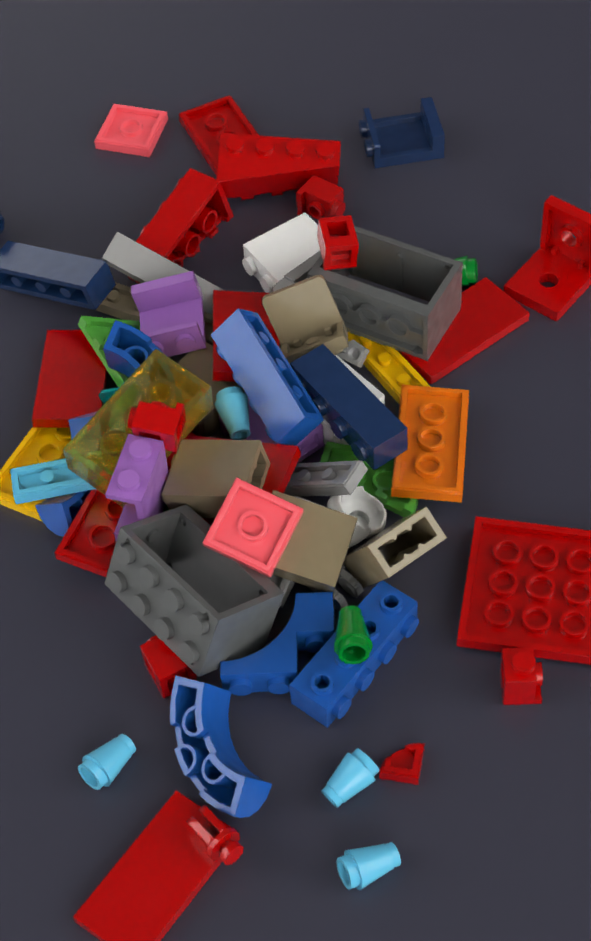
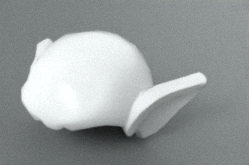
M357 486L351 495L331 496L328 499L327 508L358 518L349 548L364 539L380 533L385 528L386 509L376 497L366 492L362 486Z

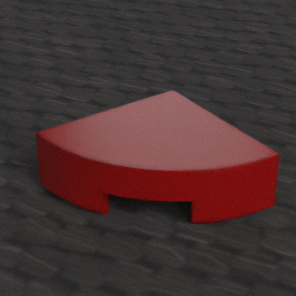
M425 743L407 744L405 748L388 756L381 765L379 779L418 785Z

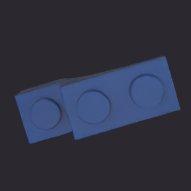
M333 592L296 593L292 615L286 627L275 640L249 656L220 662L222 688L231 691V694L236 696H245L252 692L288 693L290 691V683L299 674L298 651L317 653L335 633Z

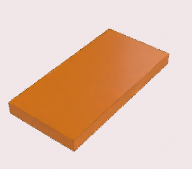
M415 385L401 386L398 419L408 428V450L394 458L391 497L462 503L469 390Z

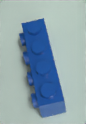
M238 308L211 334L217 345L216 350L218 354L227 361L233 371L234 381L244 389L250 399V407L261 417L266 426L265 431L271 440L278 444L296 446L324 421L323 416L258 313Z
M385 581L378 582L357 606L362 611V616L373 644L369 657L359 664L342 662L334 651L335 632L290 683L291 704L327 728L336 718L341 719L349 710L352 698L359 690L363 692L369 687L374 678V672L382 663L387 664L396 653L399 642L404 637L409 638L415 632L419 624V619L417 618L418 602Z

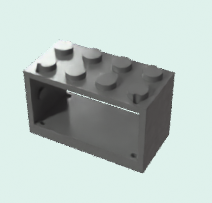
M354 226L359 243L357 266L353 268L324 270L321 255L308 272V278L315 275H322L325 278L348 332L428 361L461 309L463 262ZM351 274L357 276L359 278L420 298L422 300L428 301L429 303L428 305L414 301L412 299L354 280L352 278H349L348 275Z
M186 504L120 527L104 584L198 677H201L220 668L221 661L240 659L264 648L284 592L267 576L204 547L202 542L211 526Z

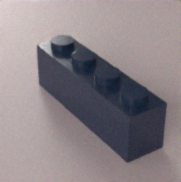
M7 241L0 249V289L96 310L116 285L107 262L101 259L13 241Z
M324 344L290 363L317 409L330 424L335 436L340 440L344 439L351 446L358 460L365 461L373 470H376L408 450V428Z

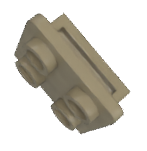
M315 275L266 294L263 297L262 305L281 343V351L289 364L322 344L334 355L341 353L344 348L349 347L348 330L328 284L322 275Z

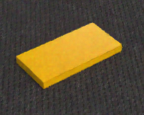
M32 427L0 469V505L42 521L35 505L45 499L16 505L10 469L69 458L71 454L70 428Z

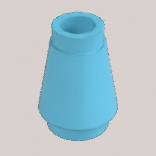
M233 386L220 390L216 394L214 405L230 434V438L233 440L247 438L251 434L248 396L243 393L240 387Z
M120 734L83 756L82 763L78 766L79 774L95 790H99L103 786H110L131 758V755L136 752L135 744L128 736Z
M357 748L352 754L346 753L321 792L338 808L342 803H345L375 782L374 776L380 770L362 750Z
M389 842L345 850L344 855L338 857L336 863L344 886L348 890L355 887L358 890H362L395 867L400 866L401 858L395 844Z

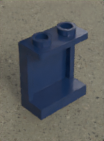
M432 97L420 98V112L372 119L370 109L363 108V120H359V131L361 138L366 137L364 140L366 157L372 158L374 168L444 158L445 135Z

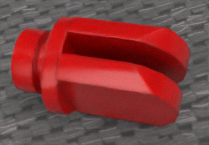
M204 804L198 811L218 835L213 838L193 816L186 822L208 846L207 854L211 859H221L225 865H231L240 858L244 851V847L238 842L239 832L233 827L227 828Z

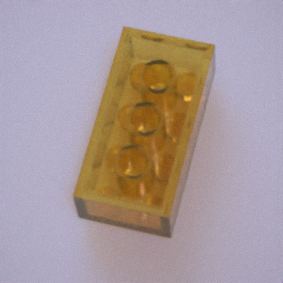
M157 349L149 355L63 449L68 469L104 495L106 494L127 436L132 434V429L127 426L130 410L132 407H137L139 401L147 403L158 401L167 404L170 408H175L177 402L184 404L186 423L180 443L213 407L211 386ZM165 450L166 459L171 455L172 451ZM113 500L122 508L127 504L126 502Z

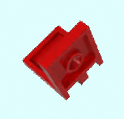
M551 195L544 202L540 248L507 281L503 291L515 301L557 322L591 285V214ZM551 282L555 284V286L545 287L541 285V283Z

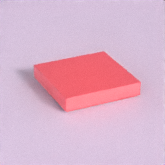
M113 104L94 140L95 148L150 157L168 121V114L166 111Z
M236 477L202 544L204 547L271 578L304 513V509Z

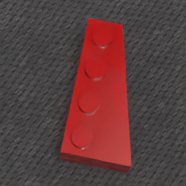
M220 133L216 179L221 182L227 199L241 197V200L254 199V195L271 193V196L283 195L284 191L299 190L313 175L338 185L341 141Z
M190 168L184 177L178 180L173 192L167 200L161 203L158 212L150 223L144 226L135 242L183 267V260L186 257H194L200 251L199 245L206 237L212 239L219 232L217 227L222 220L228 222L234 216L221 182ZM128 276V278H129L130 280H132V281L137 282V283L140 284V282H138V281H136V280H134V279H132L131 277Z

